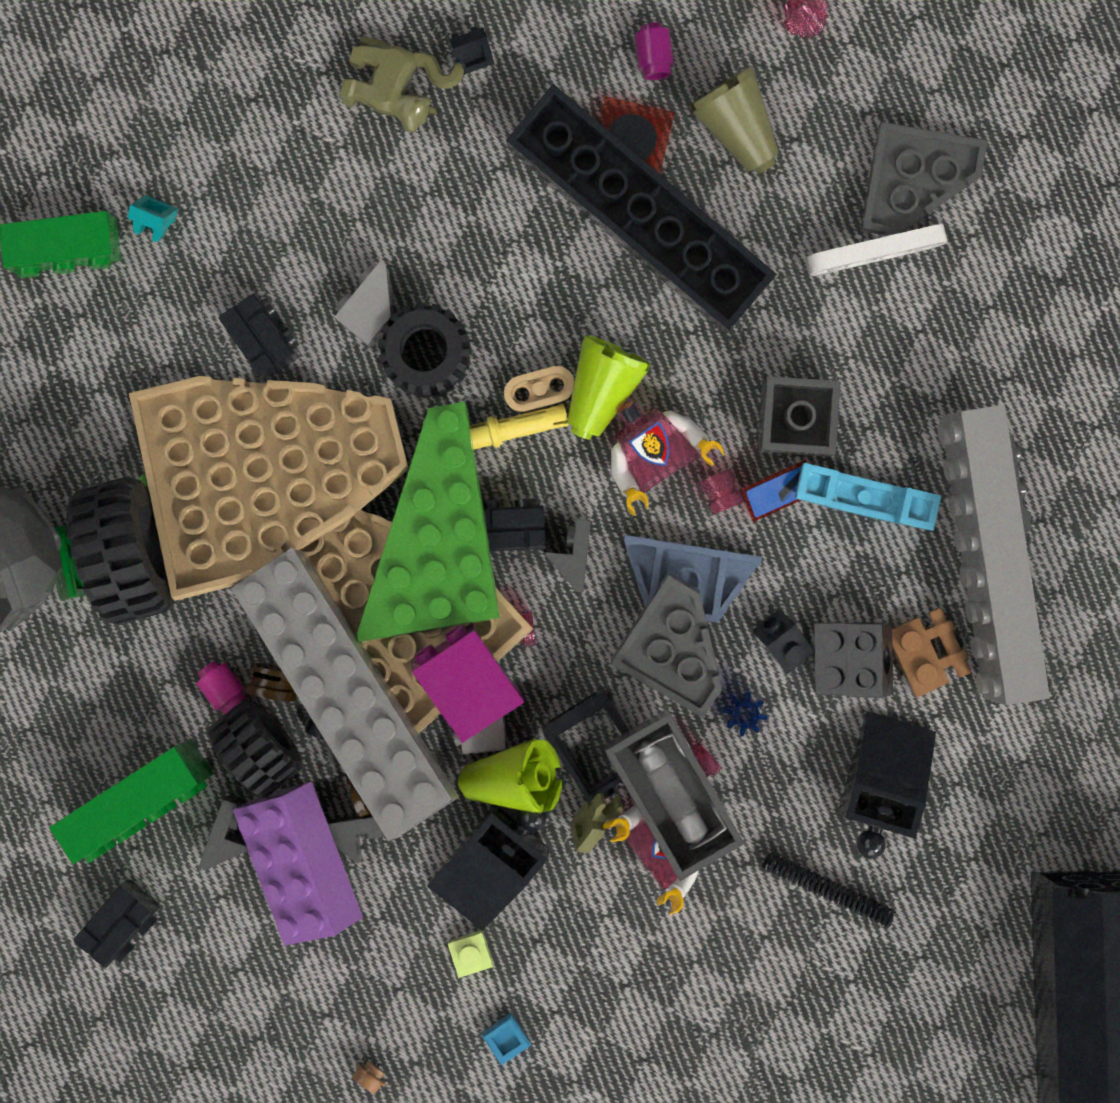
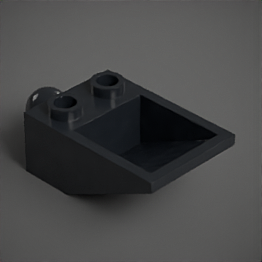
M866 711L837 814L844 818L869 825L868 829L858 836L856 846L863 857L875 859L880 857L886 848L885 838L882 835L883 830L913 839L917 837L926 804L936 731ZM861 795L865 799V804L862 808L856 809L858 798ZM892 806H897L899 809V815L895 819L889 817L893 813L892 809H890Z
M493 805L428 883L427 887L483 931L528 885L547 862L550 848L531 833L544 827L547 821L546 811L543 813H533L520 810L518 813V823L502 811L499 806ZM492 824L495 825V826H496L498 829H500L502 832H501V833H495V832H493V831L491 830V825H492ZM521 846L529 855L520 854L518 848Z

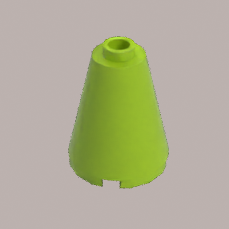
M585 335L581 345L567 423L573 426L571 432L588 440L591 439L592 435L600 436L647 374L651 363L633 352L630 354L622 350L620 346L591 335Z
M532 739L465 765L459 775L458 786L468 800L533 813H543L554 809L560 798L562 780H556L555 768H561L560 761L555 749L548 741Z

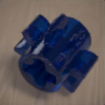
M747 690L744 692L743 698L739 699L730 694L732 704L730 707L721 708L731 718L726 721L725 726L731 728L736 724L738 726V734L742 737L745 734V729L751 728L758 733L759 728L756 724L759 719L766 720L768 718L765 714L760 713L758 709L763 705L764 701L757 699L752 703L750 701L751 694ZM742 705L747 709L752 707L748 712L751 717L748 721L742 718L736 719L740 715L738 708Z

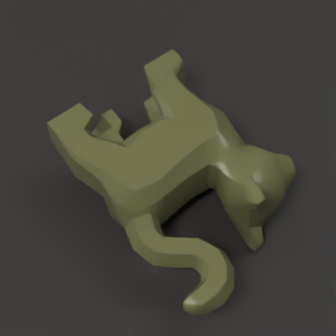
M361 36L360 46L353 47L349 62L352 67L362 69L364 66L372 67L374 71L370 82L354 79L343 80L339 96L342 99V104L348 108H353L359 102L372 108L380 115L397 117L405 131L415 133L417 128L426 122L429 114L436 115L437 110L430 106L431 99L429 97L406 95L416 67H424L429 80L438 88L445 89L458 85L463 77L464 69L462 64L456 62L449 74H443L436 58L426 52H413L400 46H391L382 40Z

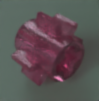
M788 0L783 12L786 16L783 24L791 35L798 33L800 38L813 37L824 29L827 22L826 19L829 17L825 10L829 6L825 0Z

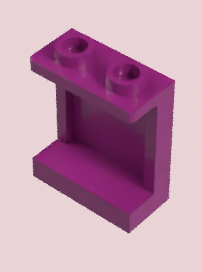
M473 623L466 627L463 624L454 627L445 635L446 640L435 648L432 644L424 647L414 656L415 661L412 663L413 675L462 743L524 703L522 692L514 681L511 682L478 634L477 628Z

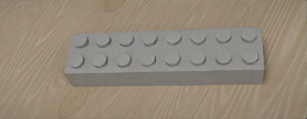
M1005 404L965 410L940 417L941 424L938 425V438L942 446L945 445L947 459L943 462V470L946 480L951 483L952 495L949 496V509L952 516H956L958 531L954 533V542L957 551L962 554L963 566L960 567V580L963 587H967L969 602L965 603V613L968 622L973 625L974 637L971 638L970 644L972 654L975 659H978L980 673L976 674L978 691L980 694H983L984 699L1004 705L1049 699L1050 694Z
M292 547L231 588L388 841L399 838L459 798L361 642H358L357 635L304 552Z

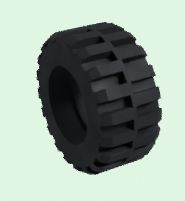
M126 476L77 490L67 505L69 508L66 512V520L69 526L67 534L68 539H70V551L72 559L75 560L78 578L81 579L85 595L91 600V606L95 612H99V617L108 623L121 625L169 611L176 601L171 598L149 489L144 486L141 480Z

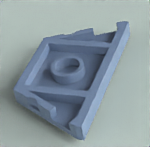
M624 535L625 547L644 607L669 571L699 589L706 621L719 622L730 603L737 597L745 582L762 560V557Z

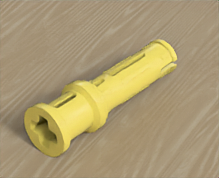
M564 404L498 420L497 417L490 416L484 422L471 424L473 448L475 450L491 445L494 448H498L500 445H503L502 441L555 428L567 427L569 424L567 423L568 419Z

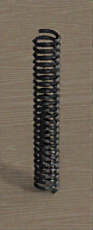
M774 852L770 853L764 860L761 867L762 871L765 870L766 864L772 856L767 867V873L772 870V875L777 873L778 878L782 875L783 880L787 878L788 883L792 881L793 885L797 884L798 887L803 885L804 890L808 887V892L813 890L814 895L817 893L819 897L823 895L824 900L828 898L829 902L834 899V904L839 902L840 907L843 905L845 909L849 907L850 912L854 910L855 914L859 913L860 916L865 914V919L869 917L870 921L875 919L876 924L880 922V925H885L886 929L891 926L894 914L896 913L892 907L883 906V903L878 904L877 900L873 901L872 898L868 899L866 895L858 894L857 891H852L851 888L842 887L836 881L832 882L831 879H826L825 876L821 877V874L816 875L815 871L811 872L810 869L806 870L800 864L791 863L789 859L780 858L779 854L775 856Z

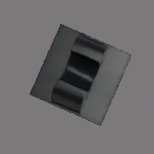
M471 27V32L460 36L455 33L449 39L455 61L463 65V75L495 64L483 27Z

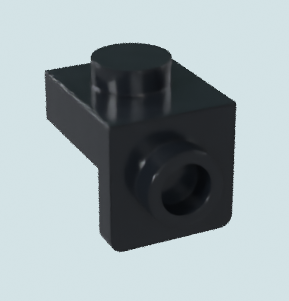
M778 610L766 617L753 630V633L765 645L786 674L790 673L815 653L796 624L782 610Z

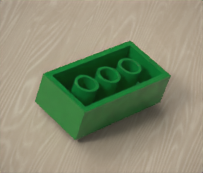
M190 738L171 748L50 826L49 829L72 865L83 858L89 864L118 845L114 838L120 844L148 825L144 820L145 818L151 824L177 807L176 798L182 804L207 788L208 785L205 780L214 773Z

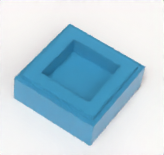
M512 1012L484 1030L481 1035L501 1065L531 1046V1040Z

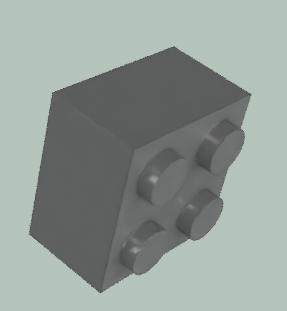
M767 376L763 379L757 452L820 457L836 455L841 381Z

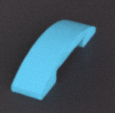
M803 463L795 499L869 518L934 531L941 495L889 485L840 473L837 470Z

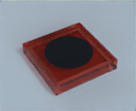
M605 96L599 123L659 174L661 173L675 112Z

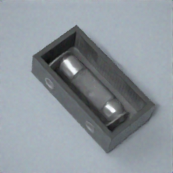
M667 709L603 745L605 752L679 881L745 844L690 749L688 742Z

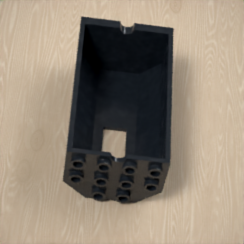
M1112 869L1110 872L1091 870L1030 872L1038 1103H1120V869Z

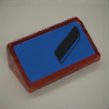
M806 459L738 490L752 522L801 501L795 499L802 464L808 463Z

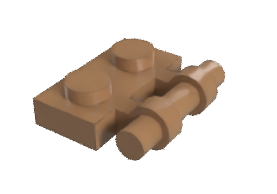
M941 607L928 612L933 625L925 629L919 617H915L892 628L893 653L914 697L917 698L950 683L944 669L950 666L954 667L958 678L971 673V669L966 661L969 658L964 647L960 648L953 633L955 627L951 618H946ZM936 637H940L947 654L937 657L930 640Z

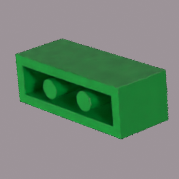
M107 211L0 224L3 268L17 274L18 278L40 276L39 271L53 270V273L56 274L75 272V267L88 265L90 269H105L111 267V262L122 261L117 219Z

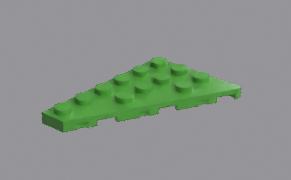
M465 402L428 409L357 632L358 642L500 619L470 422Z

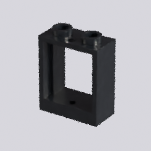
M603 687L542 725V730L588 803L598 793H604L605 799L616 792L614 786L621 783L622 780L615 769L590 785L561 739L560 734L603 707L621 735L629 731V728Z

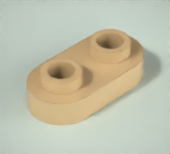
M552 366L516 376L506 384L504 398L507 405L519 413L559 404L571 397L575 382L574 377L569 370L561 366ZM554 379H559L564 384L563 389L559 392H554L550 388V383ZM519 389H526L529 392V398L526 401L516 399L515 394Z

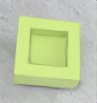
M482 930L448 941V947L458 978L493 967L491 954Z

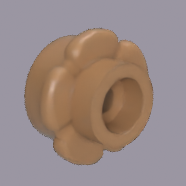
M369 1061L364 1066L357 1064L356 1067L358 1069L352 1078L358 1084L373 1094H376L380 1086H386V1083L381 1080L385 1074L381 1069Z

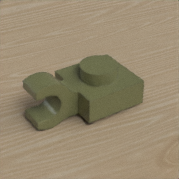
M598 793L593 798V802L590 801L588 803L586 800L570 822L576 851L590 853L597 842L602 839L606 832V829L603 828L605 821L616 818L623 810L619 796H615L613 801L606 804L604 793Z

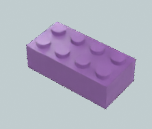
M312 781L275 791L267 798L259 796L233 810L284 946L335 936L363 918Z

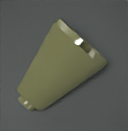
M752 66L713 88L706 96H701L688 106L691 112L747 172L755 169L756 173L760 174L776 164L773 157L779 151Z

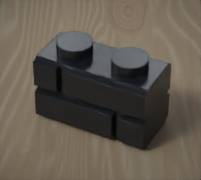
M251 294L237 303L236 306L221 314L218 319L258 377L265 381L300 357L294 349L299 346V343L287 327L283 330L280 329L274 320L279 314L266 297L261 301L257 295Z
M536 499L514 500L515 507H500V501H482L490 552L546 549L544 506H536Z
M127 879L114 891L73 939L74 943L83 951L89 953L90 957L102 967L107 968L114 960L120 964L134 949L135 946L130 942L137 933L145 936L158 921L154 914L161 906L150 895L144 893L143 889L136 883Z

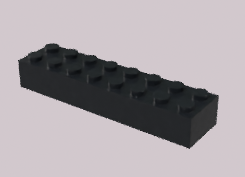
M555 84L551 85L506 139L510 152L725 335L777 275V273Z

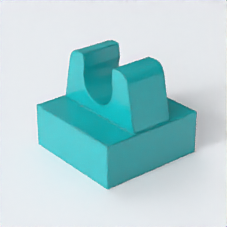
M144 195L130 205L127 218L133 220V232L139 235L145 231L146 226L150 227L153 230L152 241L158 242L165 236L169 226L176 221L178 208Z

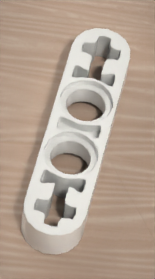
M939 224L818 252L808 256L807 261L811 276H816L936 248L946 244L947 238L944 225Z

